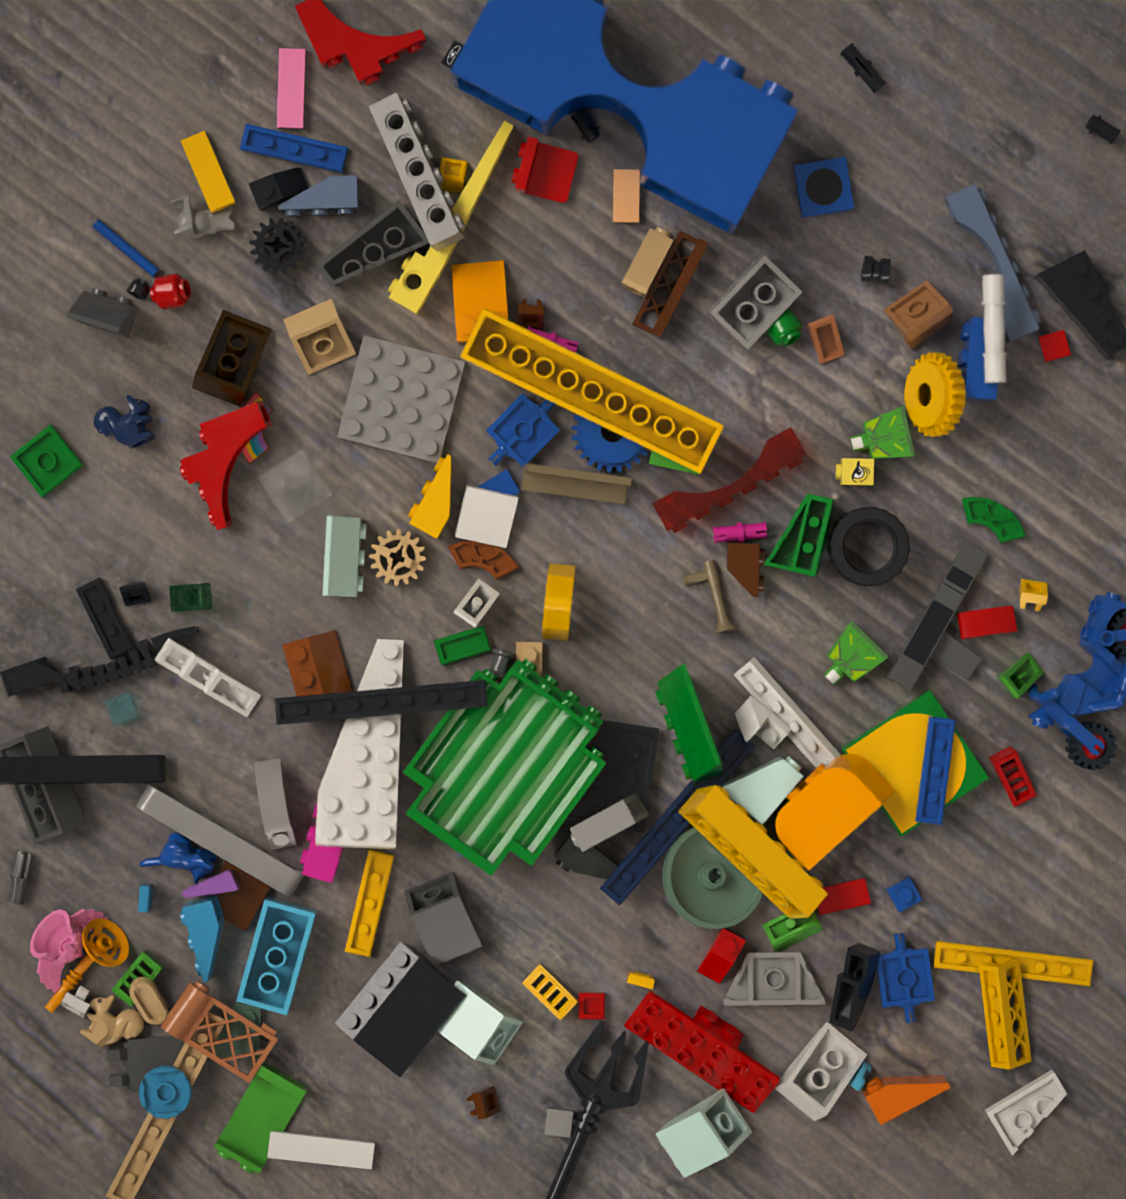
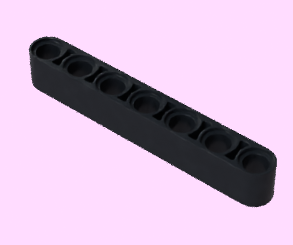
M165 755L0 756V785L166 782Z

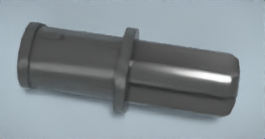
M19 851L17 853L13 875H10L12 881L7 902L24 904L27 882L31 881L28 877L33 855L29 852Z

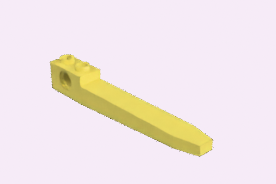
M506 121L501 125L453 207L454 214L460 215L465 226L514 129V126ZM457 242L439 251L430 247L425 257L417 252L414 253L413 257L408 255L401 266V269L404 270L400 279L395 278L388 289V292L391 293L389 296L390 300L418 315L444 271ZM413 275L419 276L422 281L417 289H410L407 286L408 278Z

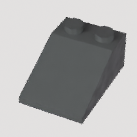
M92 288L91 292L84 290L67 313V317L76 322L129 338L138 308L131 305L132 300L117 296V299L113 300L106 297L107 292Z

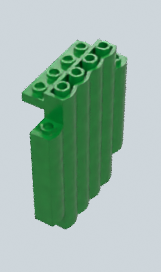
M526 658L523 662L517 660L500 684L495 682L498 677L487 669H484L483 672L477 669L469 681L486 680L488 707L448 710L403 771L405 775L424 788L408 809L406 815L490 876L493 875L509 851L532 866L606 764L602 760L605 756L593 746L590 750L585 748L604 722L600 719L602 714L590 705L587 709L580 705L578 702L581 698L570 690H567L566 693L562 692L557 688L559 682L548 674L544 678L535 672L538 667Z

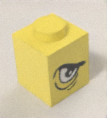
M840 459V464H836L835 479L840 480V485L873 486L874 459Z

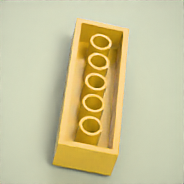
M716 785L698 788L678 812L789 919L808 918L828 894L822 888L823 884L816 877H810L804 871L805 867L797 859H791L785 853L786 848L780 842L773 841L767 835V830L760 823H754L748 817L749 813L744 807L739 804L735 805L729 799L730 795L724 788Z

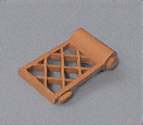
M199 980L196 983L189 982L161 1024V1028L250 1083L277 1042L278 1037L275 1036L277 1031L264 1022L261 1026L257 1025L209 993L210 988ZM213 1004L223 1010L225 1020L209 1023L208 1011ZM227 1013L233 1016L234 1018L228 1019ZM204 1017H205V1019H206V1024L200 1025V1023L202 1022V1020H203ZM241 1021L245 1024L247 1034L232 1037L229 1023ZM226 1024L229 1038L213 1041L211 1027ZM249 1027L255 1030L256 1032L250 1033ZM207 1028L210 1042L199 1044L191 1039L196 1030ZM263 1035L270 1040L265 1049L253 1050L251 1037ZM248 1038L251 1052L235 1055L233 1041ZM230 1042L232 1056L221 1058L216 1055L214 1045ZM211 1046L212 1052L205 1047ZM261 1054L258 1060L256 1061L255 1055ZM252 1056L254 1066L247 1075L238 1069L236 1059ZM233 1060L234 1066L227 1061Z

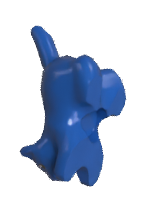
M176 832L169 835L168 842L162 848L159 857L146 858L139 863V866L164 865L170 868L185 869L192 873L194 883L197 884L200 879L211 874L214 867L211 862H215L217 856L207 849L192 848L190 839Z

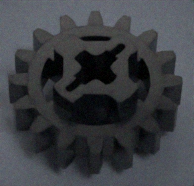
M280 217L278 223L269 218L268 226L261 222L260 227L262 230L260 232L253 231L257 239L250 240L249 242L256 248L250 251L251 255H258V258L255 260L256 265L264 263L262 270L266 272L269 268H272L274 275H277L279 269L284 274H288L287 267L289 266L296 270L295 262L304 261L300 253L307 252V248L301 246V243L307 241L306 238L298 236L302 232L301 228L293 230L294 222L290 221L285 225L283 217ZM274 230V234L270 238L264 239L268 232ZM286 231L293 235L295 243L287 241L285 238ZM278 240H281L283 245L290 248H281L279 253H276V250L270 245L277 244ZM261 249L270 252L271 262L265 259ZM289 253L293 254V256L288 261L282 263V260L286 255H288Z

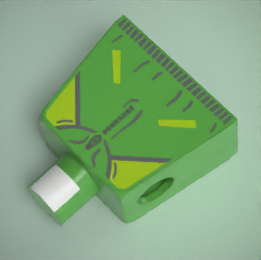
M904 407L897 408L862 423L864 434L850 437L852 451L857 452L868 449L870 459L915 456Z
M850 621L826 655L834 664L824 673V676L834 686L845 675L852 682H855L886 660L888 656L857 625Z

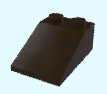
M223 310L195 373L192 388L241 407L272 329Z

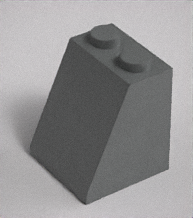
M453 871L404 891L410 917L433 966L449 963L453 958L473 953L477 948L482 947L478 930Z

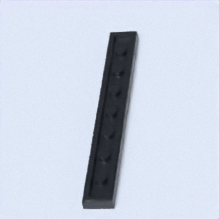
M486 680L274 698L276 725L488 707Z

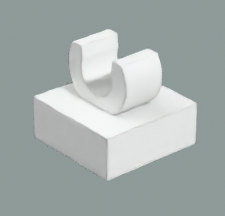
M80 985L75 996L67 992L61 1006L85 1018V1014L88 1013L90 1004L85 1002L90 990Z

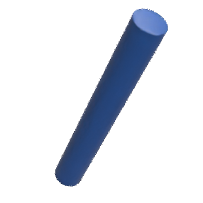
M98 219L92 227L152 277L159 272L160 269L101 220Z

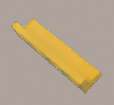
M1012 959L1001 964L987 962L980 964L979 973L991 1067L1011 1070L1032 1062L1020 960ZM1011 968L1012 977L1008 982L1006 970ZM1013 994L1015 997V1003L1011 1008L1009 1000L1011 995ZM1015 1019L1018 1022L1016 1033L1013 1032L1012 1026ZM1020 1045L1022 1057L1016 1059V1049Z

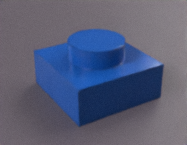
M909 876L886 888L899 913L922 901Z

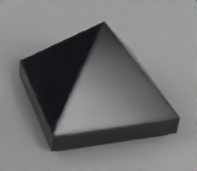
M133 581L119 587L125 606L151 602L145 582Z

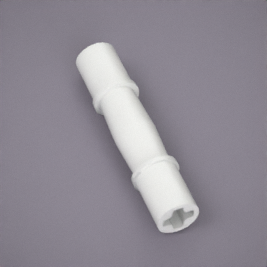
M983 275L982 306H984L985 353H983L985 383H1005L1007 353L1004 352L1005 321L1003 305H1006L1004 301V275Z

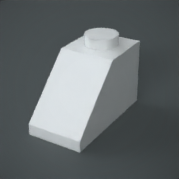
M478 578L454 613L476 628L500 593Z

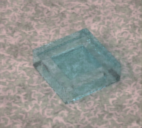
M131 692L105 700L112 725L139 717Z

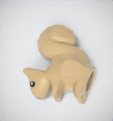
M113 995L108 998H95L90 1002V1007L96 1013L85 1014L92 1023L88 1029L83 1028L80 1030L81 1034L101 1048L116 1043L122 1037L127 1040L132 1037L136 1038L142 1033L144 1028L143 1017L134 1009L123 1010L117 1017L109 1012L115 1000Z

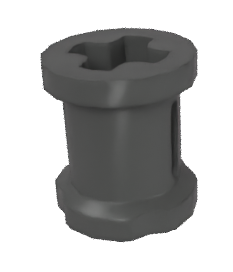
M493 648V660L490 669L487 670L496 677L504 679L508 673L511 660L515 658L516 654Z

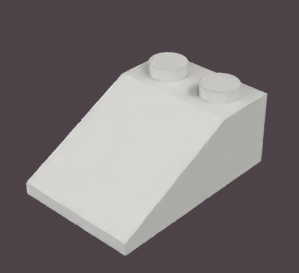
M826 1022L788 1067L774 1089L812 1120L816 1121L827 1116L867 1054Z

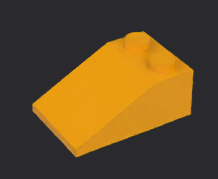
M504 260L451 265L458 344L467 343L484 308L509 320Z

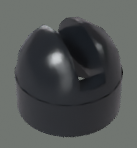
M137 278L129 284L126 292L137 299L145 301L150 290L149 284L145 281L141 285V279Z

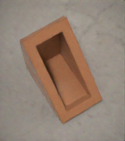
M834 315L806 325L820 364L845 355Z

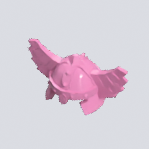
M60 909L48 914L38 924L31 938L30 952L33 957L39 958L37 973L40 976V982L44 983L47 990L52 989L53 993L61 988L60 977L65 964L83 955L82 932L84 927L94 919L102 918L108 920L109 917H103V912H98L94 909H81L69 916L65 910Z

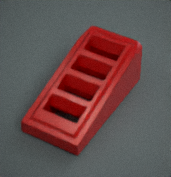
M1012 746L989 757V761L1013 807L1037 796L1019 755ZM1015 767L1017 768L1016 771L1005 776V772ZM1019 777L1022 778V780L1012 784L1011 786L1009 785V782ZM1024 786L1027 787V790L1014 796V791Z

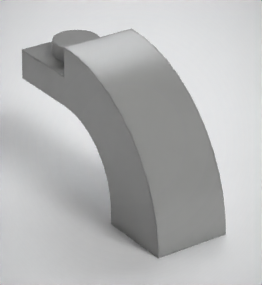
M281 758L255 762L259 806L270 850L296 846V837L288 806L286 779Z

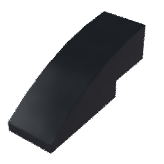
M860 943L848 947L844 971L837 976L829 1023L851 1032L854 1031L869 997L881 951Z

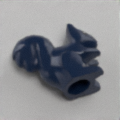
M127 395L129 413L122 416L116 408L106 406L96 412L93 424L99 434H104L105 436L112 434L119 443L133 449L156 439V437L145 428L146 424L153 421L150 415L144 416L150 410L149 403Z

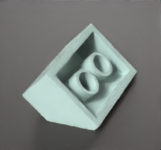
M327 516L323 596L358 597V592H363L364 576H359L360 566L365 564V550H361V539H366L367 524L362 523V518Z

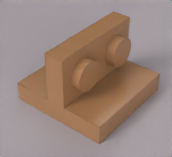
M927 280L884 309L886 316L897 327L904 342L911 350L954 321L951 315L954 311L950 304Z

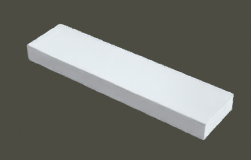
M271 1130L267 1158L372 1170L375 1142Z

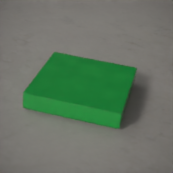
M52 424L48 425L9 456L42 498L84 466Z

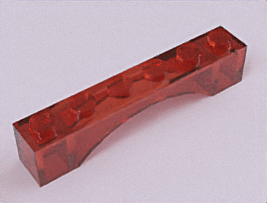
M790 427L768 439L754 465L732 484L704 493L674 491L652 503L666 531L672 529L676 533L687 527L686 521L695 516L698 521L711 513L710 507L718 504L721 508L734 501L732 495L739 491L745 495L757 488L755 483L764 478L768 482L780 475L779 469L788 466L790 470L803 463L801 457L805 456L806 453L793 429Z

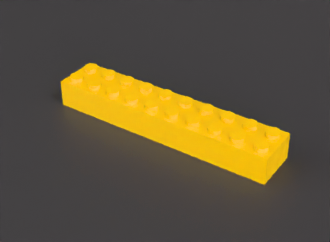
M485 308L482 310L460 356L481 368L700 474L724 427L722 423Z

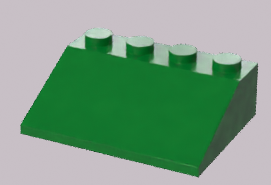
M680 665L657 682L659 690L655 691L659 705L665 704L668 714L664 715L668 730L674 729L677 739L672 741L677 755L683 754L686 763L681 766L686 780L692 778L693 784H697L722 775L723 769L686 665Z

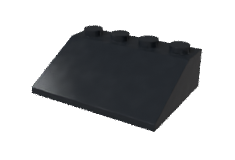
M400 942L335 1024L354 1042L397 1076L401 1077L467 995L414 947Z

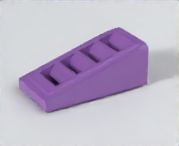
M229 869L185 888L182 895L184 898L233 892L241 887L233 869Z

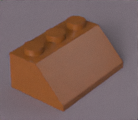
M336 630L282 644L296 696L352 692Z

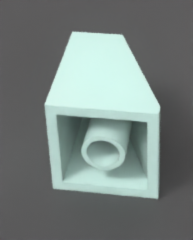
M779 756L724 782L721 787L729 793L732 800L744 807L752 817L763 825L801 780L803 775L799 771L802 767L789 756L786 759Z
M456 981L454 984L467 996L438 1032L474 1060L495 1065L523 1021L467 983Z
M723 1088L667 1122L656 1133V1136L673 1160L676 1168L679 1169L685 1178L728 1157L752 1131Z

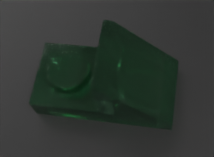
M210 583L169 586L171 612L212 609Z

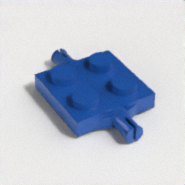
M522 393L486 430L495 439L499 447L488 459L491 462L494 460L493 464L497 466L507 455L514 458L522 467L524 464H528L560 431L547 414L556 403L551 402L547 406L550 401L546 399L539 406L531 402Z
M901 932L900 941L899 934H893L896 949L889 953L880 954L877 974L882 1007L898 1006L904 1008L905 1023H911L910 1014L911 1021H917L914 1006L922 1002L935 1001L928 948H906L905 933Z

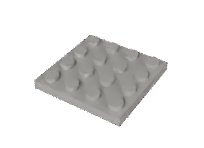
M363 335L337 437L437 463L443 452L466 362Z

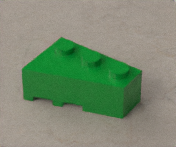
M807 493L785 532L779 538L777 545L763 565L818 578L836 501Z

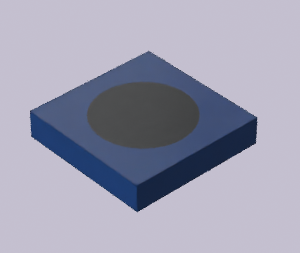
M846 157L793 166L802 218L854 210Z

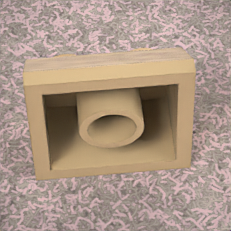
M332 298L283 319L289 337L308 375L356 354Z

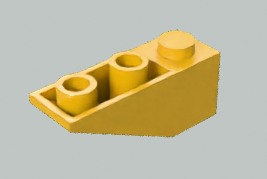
M448 454L445 459L440 457L434 468V471L437 472L433 481L427 480L421 491V494L424 495L421 503H414L408 514V517L412 518L409 524L436 539L439 538L451 516L452 456Z

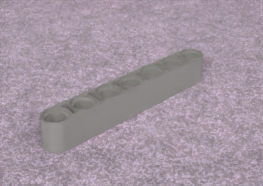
M151 783L147 785L136 804L139 810L288 897L294 895L305 876L296 867Z

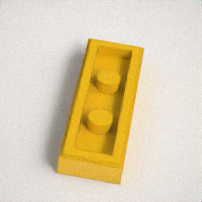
M205 130L181 140L210 212L213 214L236 204Z

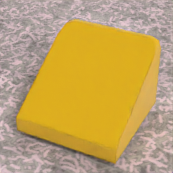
M441 158L439 170L444 178V182L441 183L444 191L463 192L468 161Z

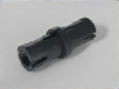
M853 43L840 53L855 70V76H860L874 94L887 83L871 66L873 63L870 59L867 61Z

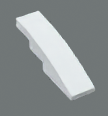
M171 638L167 639L154 659L157 663L178 674L182 679L248 717L261 697L252 688Z

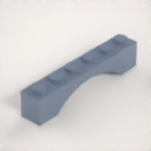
M976 184L946 196L944 202L954 224L966 229L983 244L996 265L998 275H1004V301L1006 305H1003L1006 342L1010 343L1039 330L1038 324L1041 323L1039 315L1035 309L1031 310L1027 302L1030 299L1029 293L1024 284L1021 286L1016 277L1019 275L1018 268L1013 260L1009 261L1006 251H1009L1004 237H999L995 228L998 227V223L992 212L988 213L985 207L987 198L983 189H977Z

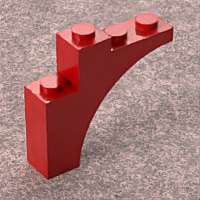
M306 0L295 5L323 67L328 65L329 68H333L343 62L342 58L347 56L360 85L365 83L368 86L380 80L379 76L384 74L380 66L381 63L384 62L385 65L392 64L400 59L399 55L407 51L409 54L418 52L424 48L423 44L427 43L422 29L396 36L372 35L358 31L341 22L326 8L321 0Z
M263 401L250 404L199 424L201 428L199 430L201 441L204 445L208 446V449L180 459L182 464L180 472L185 481L188 480L189 484L200 483L198 488L202 500L207 502L210 510L208 511V518L212 526H216L217 530L233 525L228 505V489L230 476L238 456L251 439L264 429L272 426Z

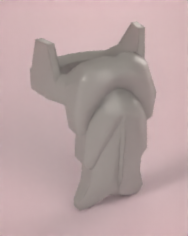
M184 195L171 201L172 208H182L183 210L178 216L179 227L174 231L175 236L199 238L203 237L204 234H215L217 231L235 229V224L230 220L233 213L232 206L212 214L210 209L203 211L201 209H192L189 195Z

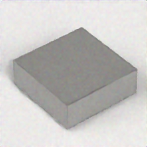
M547 1107L544 1135L570 1138L573 1110Z

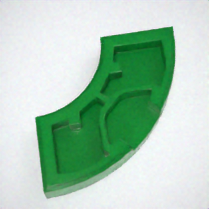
M981 497L961 499L967 524H981L988 527L995 533L999 543L1026 537L1017 517L1003 505L991 499Z

